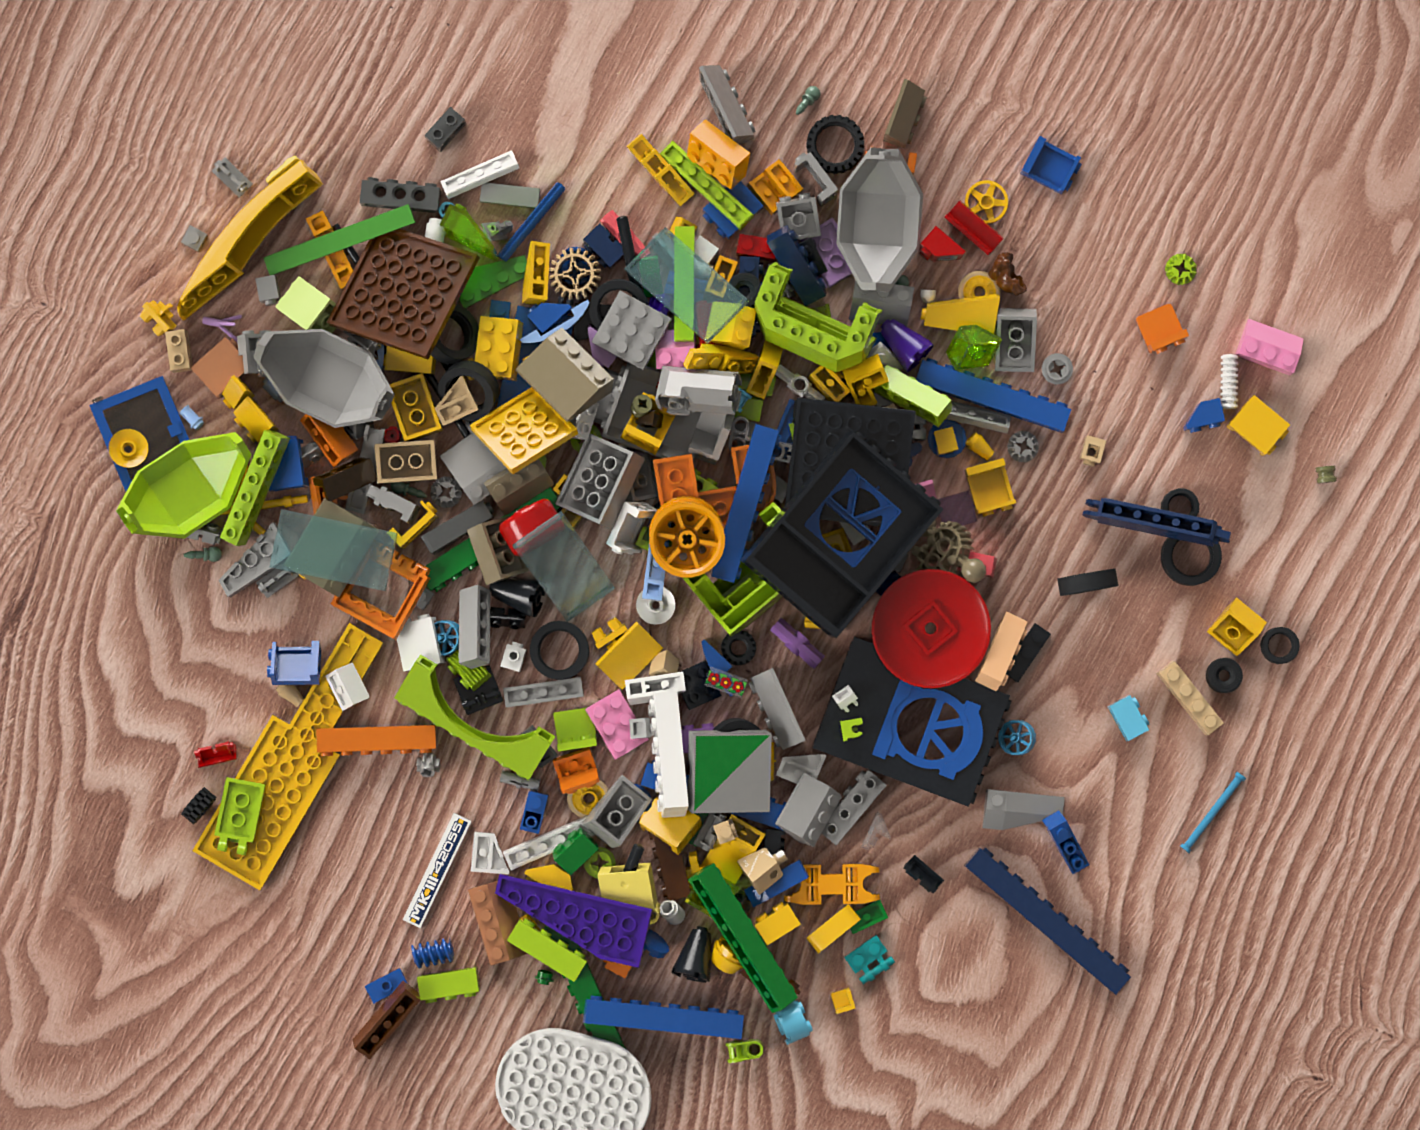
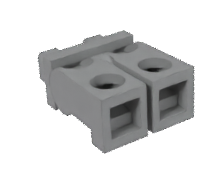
M371 485L366 494L375 500L373 502L375 505L386 508L389 511L401 513L400 519L411 525L421 509L416 504L394 494L384 486L379 489Z

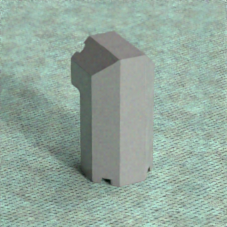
M662 366L655 402L659 409L662 410L665 407L667 408V413L671 415L687 416L691 410L692 412L735 414L740 405L741 391H739L738 385L742 384L739 372Z

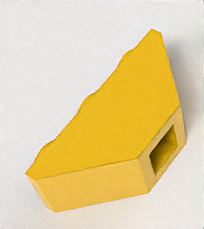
M556 864L530 868L524 872L527 875L526 879L529 881L574 891L571 876Z

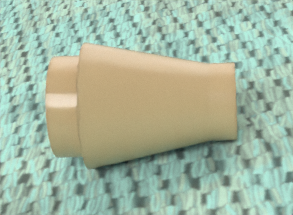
M279 685L275 689L278 692L277 695L291 702L296 707L305 699L295 685Z

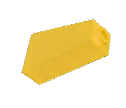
M991 294L927 303L926 308H922L920 320H924V326L974 333L976 329H980L978 331H981L982 334L994 336L1000 295Z

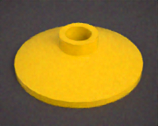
M123 429L112 436L108 450L111 459L117 465L133 468L140 465L146 459L148 443L140 432L133 429ZM129 446L132 448V451L127 453L124 448Z

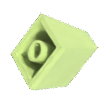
M298 276L275 307L304 330L324 329L333 333L336 329L327 323L336 303Z

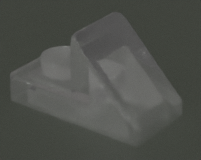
M878 811L860 846L868 851L870 847L874 848L878 840L875 837L876 833L891 839L883 816Z

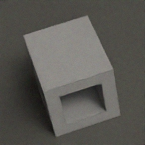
M270 275L255 278L259 301L262 304L265 303V306L277 304V301L281 298L277 277Z

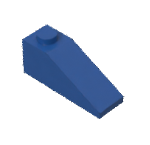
M798 860L782 868L783 876L760 895L752 885L746 888L744 891L752 906L755 907L807 879L809 875L802 862Z

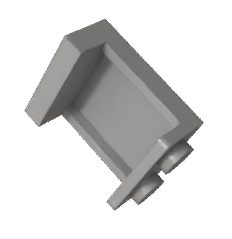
M811 152L807 155L802 153L795 159L796 162L793 169L795 173L806 167L823 191L817 196V202L821 207L837 196L838 188Z

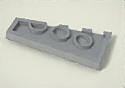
M275 522L270 524L269 529L256 539L257 542L250 549H247L243 553L244 556L238 562H235L219 579L227 597L231 598L287 561L292 551Z

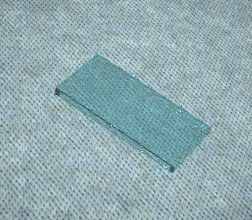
M666 227L624 268L630 276L707 344L749 302L744 295Z
M281 509L269 567L386 591L398 533Z
M562 511L512 545L567 622L615 589Z

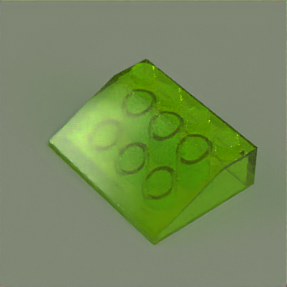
M457 203L455 206L450 204L440 223L445 236L498 262L500 258L494 246L466 210L467 208Z

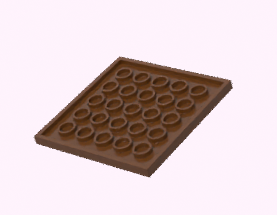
M402 229L370 239L327 323L329 326L428 360L480 257L478 254Z

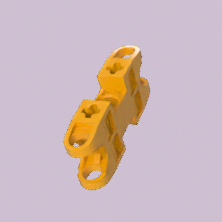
M861 863L842 864V874H821V864H803L809 877L801 881V887L797 892L792 893V895H784V901L802 905L821 904V895L842 894L843 904H864L880 900V894H872L863 888V880L871 875V873H880V867ZM850 867H852V882H851V869H850ZM811 868H813V882H811ZM811 886H813V901L811 898Z

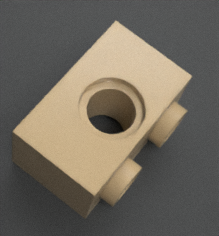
M181 329L165 332L170 371L173 373L192 371L193 363L188 331Z

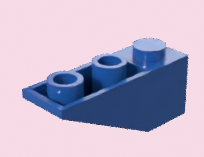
M1059 810L1042 820L1072 874L1090 865L1067 820Z

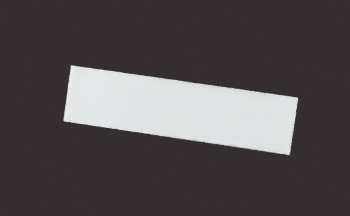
M509 151L442 180L441 184L447 198L450 199L519 169V165L513 152Z

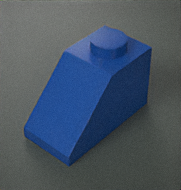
M535 304L528 310L529 314L527 317L544 335L568 315L572 307L569 304Z

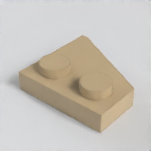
M464 376L458 378L435 407L443 426L479 410Z

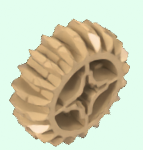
M570 248V254L567 255L566 251L562 250L564 257L561 258L557 254L556 258L559 261H551L555 268H549V272L554 274L549 275L548 278L549 280H555L550 284L551 287L558 285L555 289L556 293H559L561 290L563 291L561 293L562 298L569 294L568 299L572 300L573 295H576V300L579 301V294H583V297L586 299L587 290L590 294L594 293L591 286L598 288V284L594 280H601L600 276L595 275L601 273V269H594L599 263L598 261L592 263L595 258L594 255L587 258V250L581 255V248L577 249V254L574 253L573 248ZM576 259L584 261L590 269L578 268ZM570 260L569 269L559 273L561 266ZM573 265L577 273L580 272V274L577 275L576 283L573 277L569 276V274L573 273ZM591 275L588 283L584 287L579 288L580 280ZM559 279L572 281L574 289L566 288Z

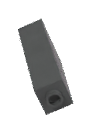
M482 500L422 535L421 538L431 554L436 555L468 535L467 529L492 520L494 518L492 515L494 510L489 502L485 504Z

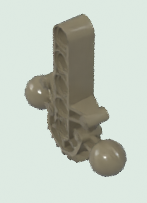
M934 520L921 536H928V544H924L922 547L914 546L911 550L912 554L921 562L915 571L939 569L956 574V568L959 567L961 568V575L969 583H977L984 579L986 567L981 560L968 558L970 551L975 550L971 546L974 541L970 538L972 534L967 531L968 529L958 522H940V527L937 529L936 520Z

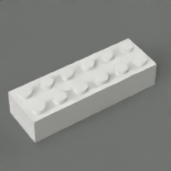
M678 692L654 693L653 698L649 700L648 715L652 717L650 728L651 736L654 735L653 743L651 744L652 755L656 754L653 769L654 774H658L657 781H655L656 793H659L657 810L661 812L662 818L681 817L686 815L689 805Z

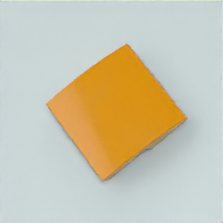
M780 159L747 184L770 215L777 211L776 202L780 201L779 198L791 196V199H793L803 190V187Z

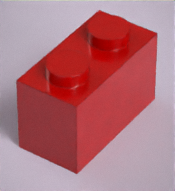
M739 234L736 256L760 257L759 260L775 262V255L767 244V238Z

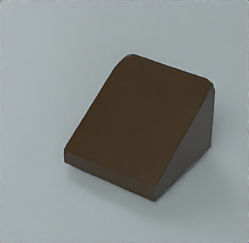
M653 410L636 419L635 423L645 428L660 429L662 427L663 413Z

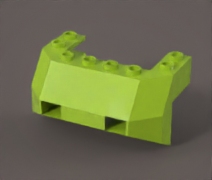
M777 262L768 267L755 300V317L766 341L834 372L850 368L867 359L877 339L872 335L883 310L876 309L864 302L862 306H859L852 325L848 326L784 297L783 294L793 270L787 269Z
M772 502L758 515L768 527L781 512V509ZM741 561L739 565L742 568L740 578L735 579L734 583L722 579L712 583L706 574L692 578L682 577L731 637L748 627L783 598Z

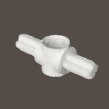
M782 365L778 366L775 375L788 384L786 387L794 394L799 395L801 398L805 396L808 399L825 400V396L812 388V383L806 377L798 373L793 374ZM797 380L803 381L805 388L797 390L794 382Z

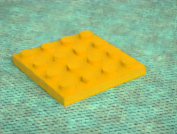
M532 387L470 425L473 433L512 474L517 473L578 434L577 428L570 421L567 423Z

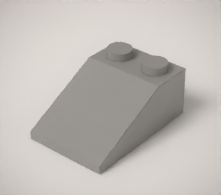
M998 308L995 371L1034 372L1037 328L1036 309Z
M621 775L591 810L582 825L611 848L621 846L652 801V798Z

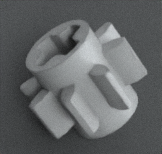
M424 753L422 758H417L416 771L420 772L424 777H432L435 772H440V759H436V755L433 753Z

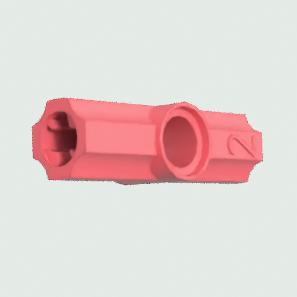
M611 210L600 222L621 244L616 221L619 216ZM630 229L636 260L639 265L638 259L648 258L651 252Z

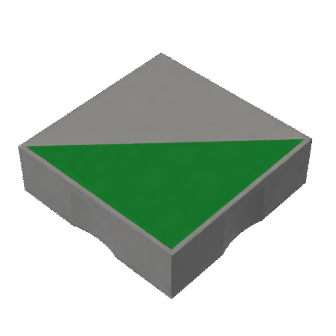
M717 730L689 731L688 760L690 774L687 787L688 810L691 813L770 812L772 733L767 730H738L734 732H721Z

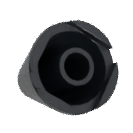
M508 578L490 584L489 590L493 598L529 617H537L543 605V602L540 601L541 596H545L546 583L541 579Z
M697 926V929H692L672 968L671 973L673 975L681 977V974H683L684 977H687V980L701 983L710 982L711 933L708 932L707 928Z

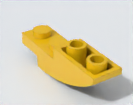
M701 344L700 348H690L683 365L686 369H718L719 371L748 374L753 372L759 357L750 352L732 347Z

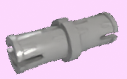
M503 770L500 782L515 785L519 789L522 787L538 792L541 779L530 777L528 780L519 777L516 773Z

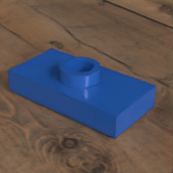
M398 968L365 985V988L374 1004L391 995L402 981H405L407 984L408 982L401 968Z

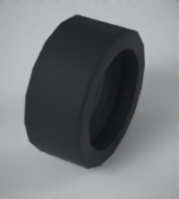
M1178 488L1164 496L1161 502L1162 510L1169 511V503L1175 496H1184L1189 499L1192 505L1189 515L1197 517L1200 504L1197 496L1192 491Z
M1285 627L1268 630L1260 643L1263 656L1275 664H1284L1294 660L1300 648L1297 635ZM1276 634L1286 635L1291 641V650L1284 657L1274 656L1269 650V641Z

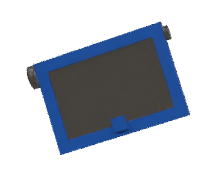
M163 376L106 399L103 396L97 397L92 400L93 404L89 405L107 449L112 436L123 429L136 430L147 440L148 454L140 465L133 468H125L113 461L125 491L129 488L138 470L181 442L189 440ZM127 446L124 448L125 452L130 453L132 451V448Z

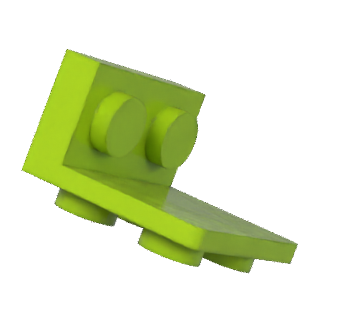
M586 708L554 712L558 752L598 746L595 726L586 713Z

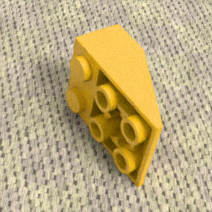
M731 814L728 819L732 818L738 837L723 844H720L717 838L713 849H710L702 864L708 866L714 863L721 871L722 877L736 884L743 873L737 861L756 852L765 833Z

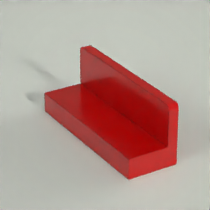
M961 200L944 217L987 255H990L1004 239Z

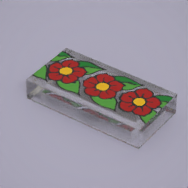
M710 667L705 686L742 698L748 679Z

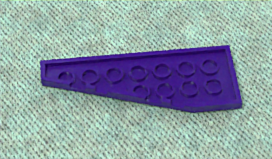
M499 874L495 894L575 942L580 947L588 950L596 957L640 968L653 909Z

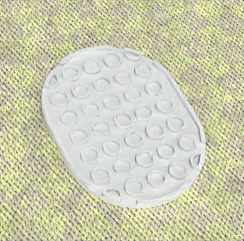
M546 1028L523 1036L505 1053L496 1075V1097L498 1098L501 1112L507 1122L516 1130H642L651 1109L652 1095L649 1079L644 1068L633 1054L614 1042L566 1029Z

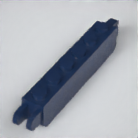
M1101 498V501L1086 499L1085 504L1089 507L1098 508V512L1085 510L1082 514L1084 517L1097 520L1101 524L1214 547V544L1219 542L1229 543L1231 538V532L1222 530V527L1218 526V523L1214 520L1108 498Z

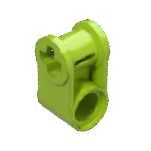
M758 1039L737 1040L725 1043L729 1052L728 1063L756 1059L764 1051V1045ZM750 1045H759L760 1052L753 1054L749 1049Z

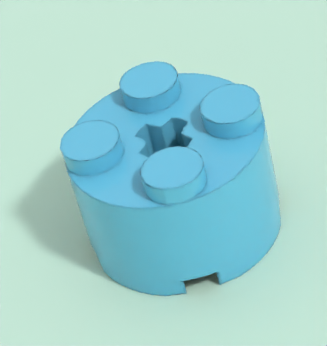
M794 1000L783 1010L777 1011L773 1015L781 1035L785 1034L786 1038H788L784 1040L787 1045L809 1036V1032L813 1031L809 1020L806 1021L803 1016L805 1009L798 1000Z

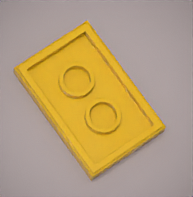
M635 622L595 664L623 690L626 687L625 680L634 679L663 647L639 623Z

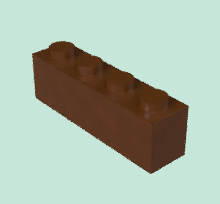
M648 831L650 840L654 839L656 846L652 848L654 859H659L660 866L657 867L659 879L663 878L664 886H661L663 897H667L670 901L689 897L691 891L682 852L677 855L672 851L670 845Z
M402 981L353 1038L354 1049L370 1060L420 1002L418 991L405 981Z

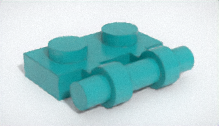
M874 935L844 957L855 974L860 970L864 971L865 974L859 978L863 985L868 981L872 982L875 980V976L883 971L886 972L895 963L891 956L886 960L883 959L882 955L887 952V949L877 935ZM877 959L880 964L869 970L867 965Z

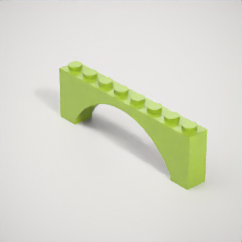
M420 655L394 698L401 705L413 709L419 716L431 720L434 725L446 729L452 736L464 740L470 747H475L482 751L485 756L495 759L503 767L510 768L519 777L529 780L555 736L539 726L537 730L526 734L500 736L485 733L468 725L454 713L444 699L437 681L435 670L437 664Z

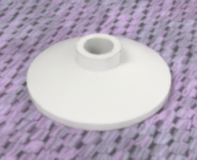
M663 587L662 601H657L660 604L658 609L652 607L653 602L656 600L642 599L643 591H641L636 601V609L639 616L645 622L657 625L665 623L672 617L675 611V599L668 589Z

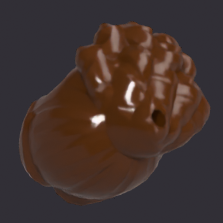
M1003 252L997 256L988 276L996 281L997 286L1004 292L1014 294L1015 296L1025 293L1027 286L1024 284L1023 278L1014 273L1015 267L1012 264L1013 254Z

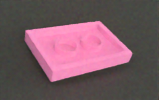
M619 689L585 709L614 760L649 740L648 738L631 739L629 719H636Z

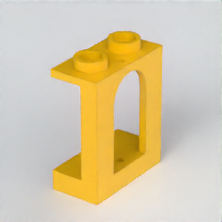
M643 392V395H647L652 400L651 410L663 413L662 427L657 429L653 437L636 428L638 424L635 421L638 418L632 414L620 438L656 455L676 415L667 413V408L665 407L662 410L659 409L655 402V396Z
M420 502L428 513L403 536L395 528L387 532L401 548L405 549L438 518L435 514L438 511L431 503Z

